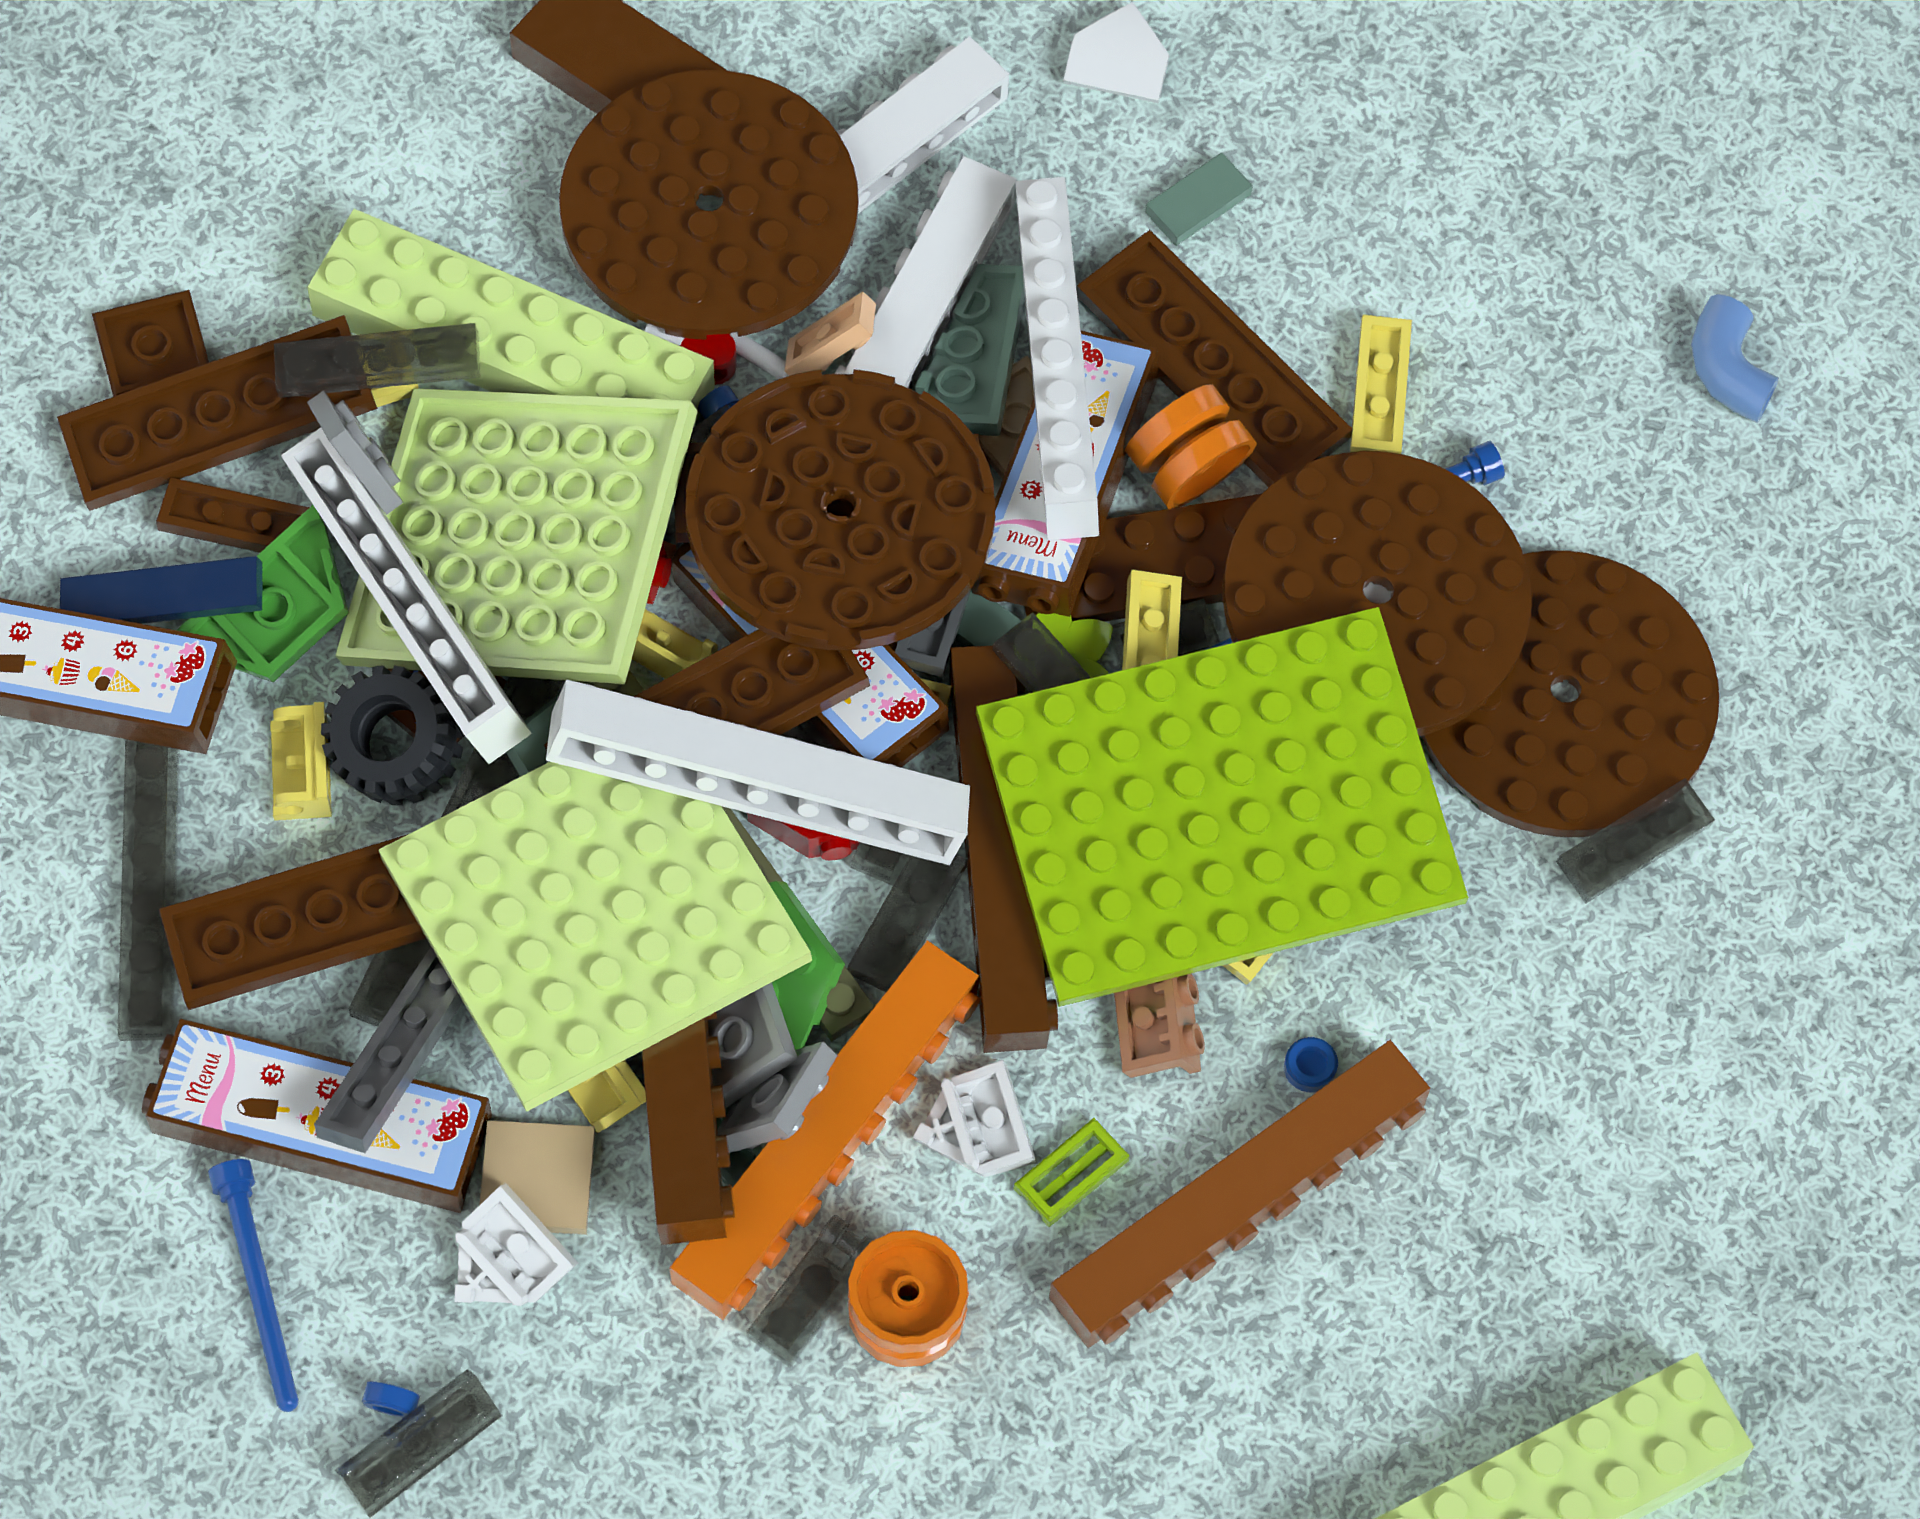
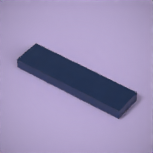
M257 556L60 578V609L139 624L262 611L263 562Z

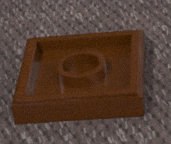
M190 290L92 313L113 397L209 363Z

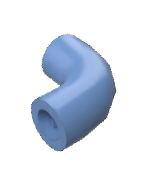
M1719 294L1712 295L1698 318L1691 343L1696 374L1711 397L1733 412L1758 423L1770 402L1779 377L1755 367L1742 354L1743 339L1754 320L1751 310L1735 298Z

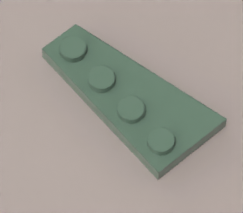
M977 265L954 310L955 318L948 332L942 333L935 347L936 355L928 371L923 370L915 385L917 393L922 394L925 391L945 404L962 420L972 434L1000 436L1025 303L1022 266Z

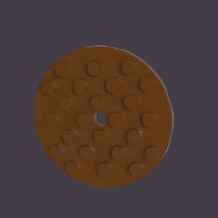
M714 69L692 70L658 77L630 89L607 104L593 117L574 143L565 163L559 193L563 238L574 266L588 287L609 307L630 321L636 323L638 320H641L647 324L665 329V334L702 340H706V335L737 332V336L741 337L764 331L783 323L811 305L838 276L840 266L850 246H853L859 212L858 183L851 157L840 135L818 109L798 94L770 80L736 71ZM700 194L703 196L713 195L723 199L722 205L713 211L702 210L696 205Z
M853 369V374L822 375V370H813L790 375L756 389L728 409L713 425L711 435L704 443L699 454H695L689 471L685 509L687 535L692 554L708 585L722 602L750 625L771 636L805 647L824 650L868 649L891 644L928 628L956 607L970 591L987 561L992 545L996 519L994 481L987 459L972 432L954 412L931 394L925 391L919 394L912 389L895 383V377L876 372ZM841 499L849 501L855 509L851 513L850 518L847 516H835L832 513H827L828 504L834 500Z
M1357 451L1323 457L1306 463L1275 481L1256 499L1238 525L1230 545L1222 585L1225 619L1233 643L1379 607L1419 736L1434 733L1465 719L1482 707L1503 681L1507 680L1526 640L1532 606L1531 582L1522 549L1512 529L1493 504L1475 487L1438 465L1404 454L1383 451ZM1370 582L1381 585L1387 591H1391V599L1381 604L1373 603L1366 598L1363 589Z
M1548 550L1525 553L1523 555L1527 563L1531 582L1532 606L1526 640L1517 662L1507 680L1503 681L1482 707L1450 727L1421 736L1429 751L1428 756L1452 788L1456 786L1464 795L1478 804L1479 810L1521 830L1555 837H1589L1607 834L1608 830L1621 828L1634 822L1639 824L1671 804L1672 800L1693 780L1704 762L1713 740L1719 712V685L1715 663L1708 644L1692 617L1670 593L1646 575L1627 565L1609 558L1575 551ZM1567 680L1568 684L1576 688L1578 698L1572 702L1559 701L1553 696L1551 687L1556 683Z

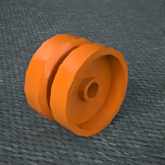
M1213 384L1203 385L1189 391L1170 403L1146 422L1129 440L1125 448L1126 453L1142 474L1157 472L1151 486L1168 509L1186 505L1218 485L1242 465L1257 444L1240 420L1225 421L1230 407Z
M917 1230L893 1231L871 1241L856 1258L848 1279L849 1325L859 1345L878 1361L897 1367L924 1366L943 1357L959 1340L967 1316V1272L957 1253L939 1237ZM911 1296V1301H904L900 1297Z

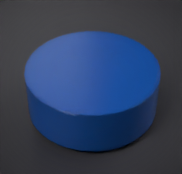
M1306 1037L1294 1042L1288 1049L1284 1061V1073L1290 1084L1298 1090L1310 1093L1319 1091L1333 1081L1338 1068V1058L1333 1047L1326 1041L1316 1037Z
M369 1381L366 1384L362 1402L364 1406L377 1412L401 1418H411L416 1414L420 1395L398 1386Z

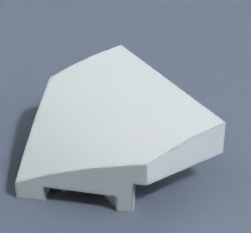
M1131 2L1074 34L1063 81L1069 85L1159 103L1169 54L1135 4Z
M1003 1060L954 1076L951 1081L944 1078L941 1084L942 1091L924 1124L920 1123L913 1136L915 1141L983 1177L1037 1163L1010 1074Z
M505 1183L499 1186L462 1222V1230L456 1233V1243L459 1244L458 1283L455 1284L454 1302L512 1303V1305L522 1306L527 1302L535 1303L571 1271L578 1262Z

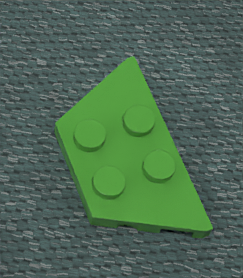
M314 505L307 509L257 555L263 562L262 611L190 618L177 631L225 639L237 660L235 670L270 682L276 681L349 613L326 525Z
M774 881L769 883L808 946L812 956L811 962L772 982L794 1048L797 1050L804 1047L813 1025L820 1024L827 1007L828 993L836 986L845 963L788 884L782 881Z

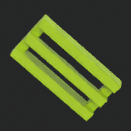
M1093 1118L1015 1182L1013 1189L1020 1197L1023 1196L1028 1201L1030 1208L1034 1212L1037 1211L1042 1216V1221L1048 1227H1051L1129 1161L1130 1155ZM1095 1136L1100 1141L1039 1193L1035 1191L1033 1186L1089 1139ZM1109 1151L1113 1155L1052 1207L1046 1203L1106 1152Z

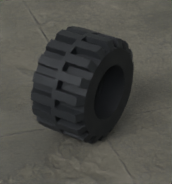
M381 665L372 667L371 677H368L362 671L351 676L355 684L350 688L342 684L335 691L341 697L336 705L328 702L324 711L331 717V722L321 724V735L329 740V743L322 745L325 756L333 761L330 765L331 768L347 784L369 799L379 803L385 800L390 805H403L404 798H407L412 803H417L424 800L422 791L428 789L433 794L443 788L438 782L442 775L445 774L451 779L456 771V768L450 762L452 757L460 759L462 757L463 747L456 740L457 738L464 737V733L429 680L416 671L412 674L405 667L395 665L392 672ZM399 710L413 711L416 718V734L411 746L401 756L393 760L374 761L370 752V737L376 724L384 716Z

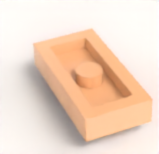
M862 291L788 340L784 371L789 376L813 370H822L823 372L836 358L850 349L856 350L861 348L873 334L876 303Z

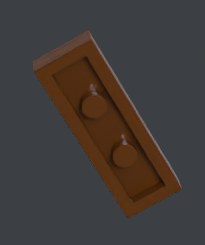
M170 477L156 524L158 531L261 553L310 507Z

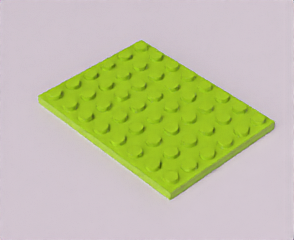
M1379 607L976 707L977 719L1058 1007L1466 904L1469 898Z

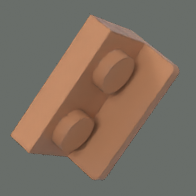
M1192 974L1114 993L1122 1071L1124 1074L1133 1078L1176 1067H1181L1189 1074L1201 1071L1200 1054L1204 1053L1205 1043L1202 1031L1195 1020L1194 1005L1199 1002V991Z

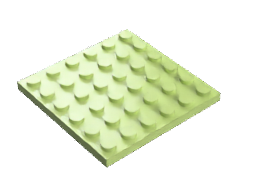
M413 389L391 464L392 469L401 480L394 485V488L403 503L386 516L494 676L625 684L697 415V409L691 401ZM359 575L335 656L345 666L375 667L383 665L386 668L393 669L395 665L405 667L408 670L422 671Z
M548 762L379 849L383 863L526 1112L812 961L811 951L722 806L558 763Z

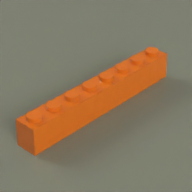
M928 940L925 942L837 1054L838 1056L827 1072L829 1080L819 1094L811 1098L802 1113L804 1121L801 1127L788 1139H777L768 1142L733 1186L735 1218L725 1219L727 1238L689 1242L670 1266L671 1284L722 1320H724L732 1308L739 1312L748 1304L757 1289V1284L753 1282L765 1266L772 1270L779 1264L790 1246L786 1239L798 1224L803 1228L810 1224L822 1205V1201L818 1199L830 1183L837 1187L845 1179L854 1164V1159L851 1158V1155L862 1142L870 1145L877 1138L886 1123L883 1114L893 1101L901 1105L909 1097L918 1081L914 1074L925 1061L933 1064L940 1057L949 1042L946 1033L956 1021L964 1024L974 1013L980 1002V997L977 996L979 975Z

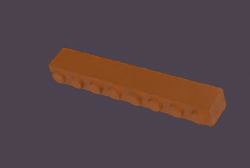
M1390 1039L1051 1282L1049 1299L1088 1349L1100 1340L1105 1345L1112 1343L1129 1329L1131 1324L1128 1320L1142 1309H1145L1150 1314L1168 1302L1174 1294L1171 1288L1185 1278H1188L1193 1283L1205 1276L1216 1265L1214 1257L1228 1247L1233 1252L1245 1247L1258 1235L1257 1226L1271 1216L1275 1221L1285 1218L1301 1203V1200L1298 1198L1301 1194L1312 1186H1315L1318 1191L1329 1186L1342 1174L1343 1170L1340 1166L1355 1155L1360 1161L1372 1155L1384 1143L1385 1140L1382 1136L1395 1126L1405 1130L1416 1123L1426 1112L1423 1106L1429 1095L1430 1086Z

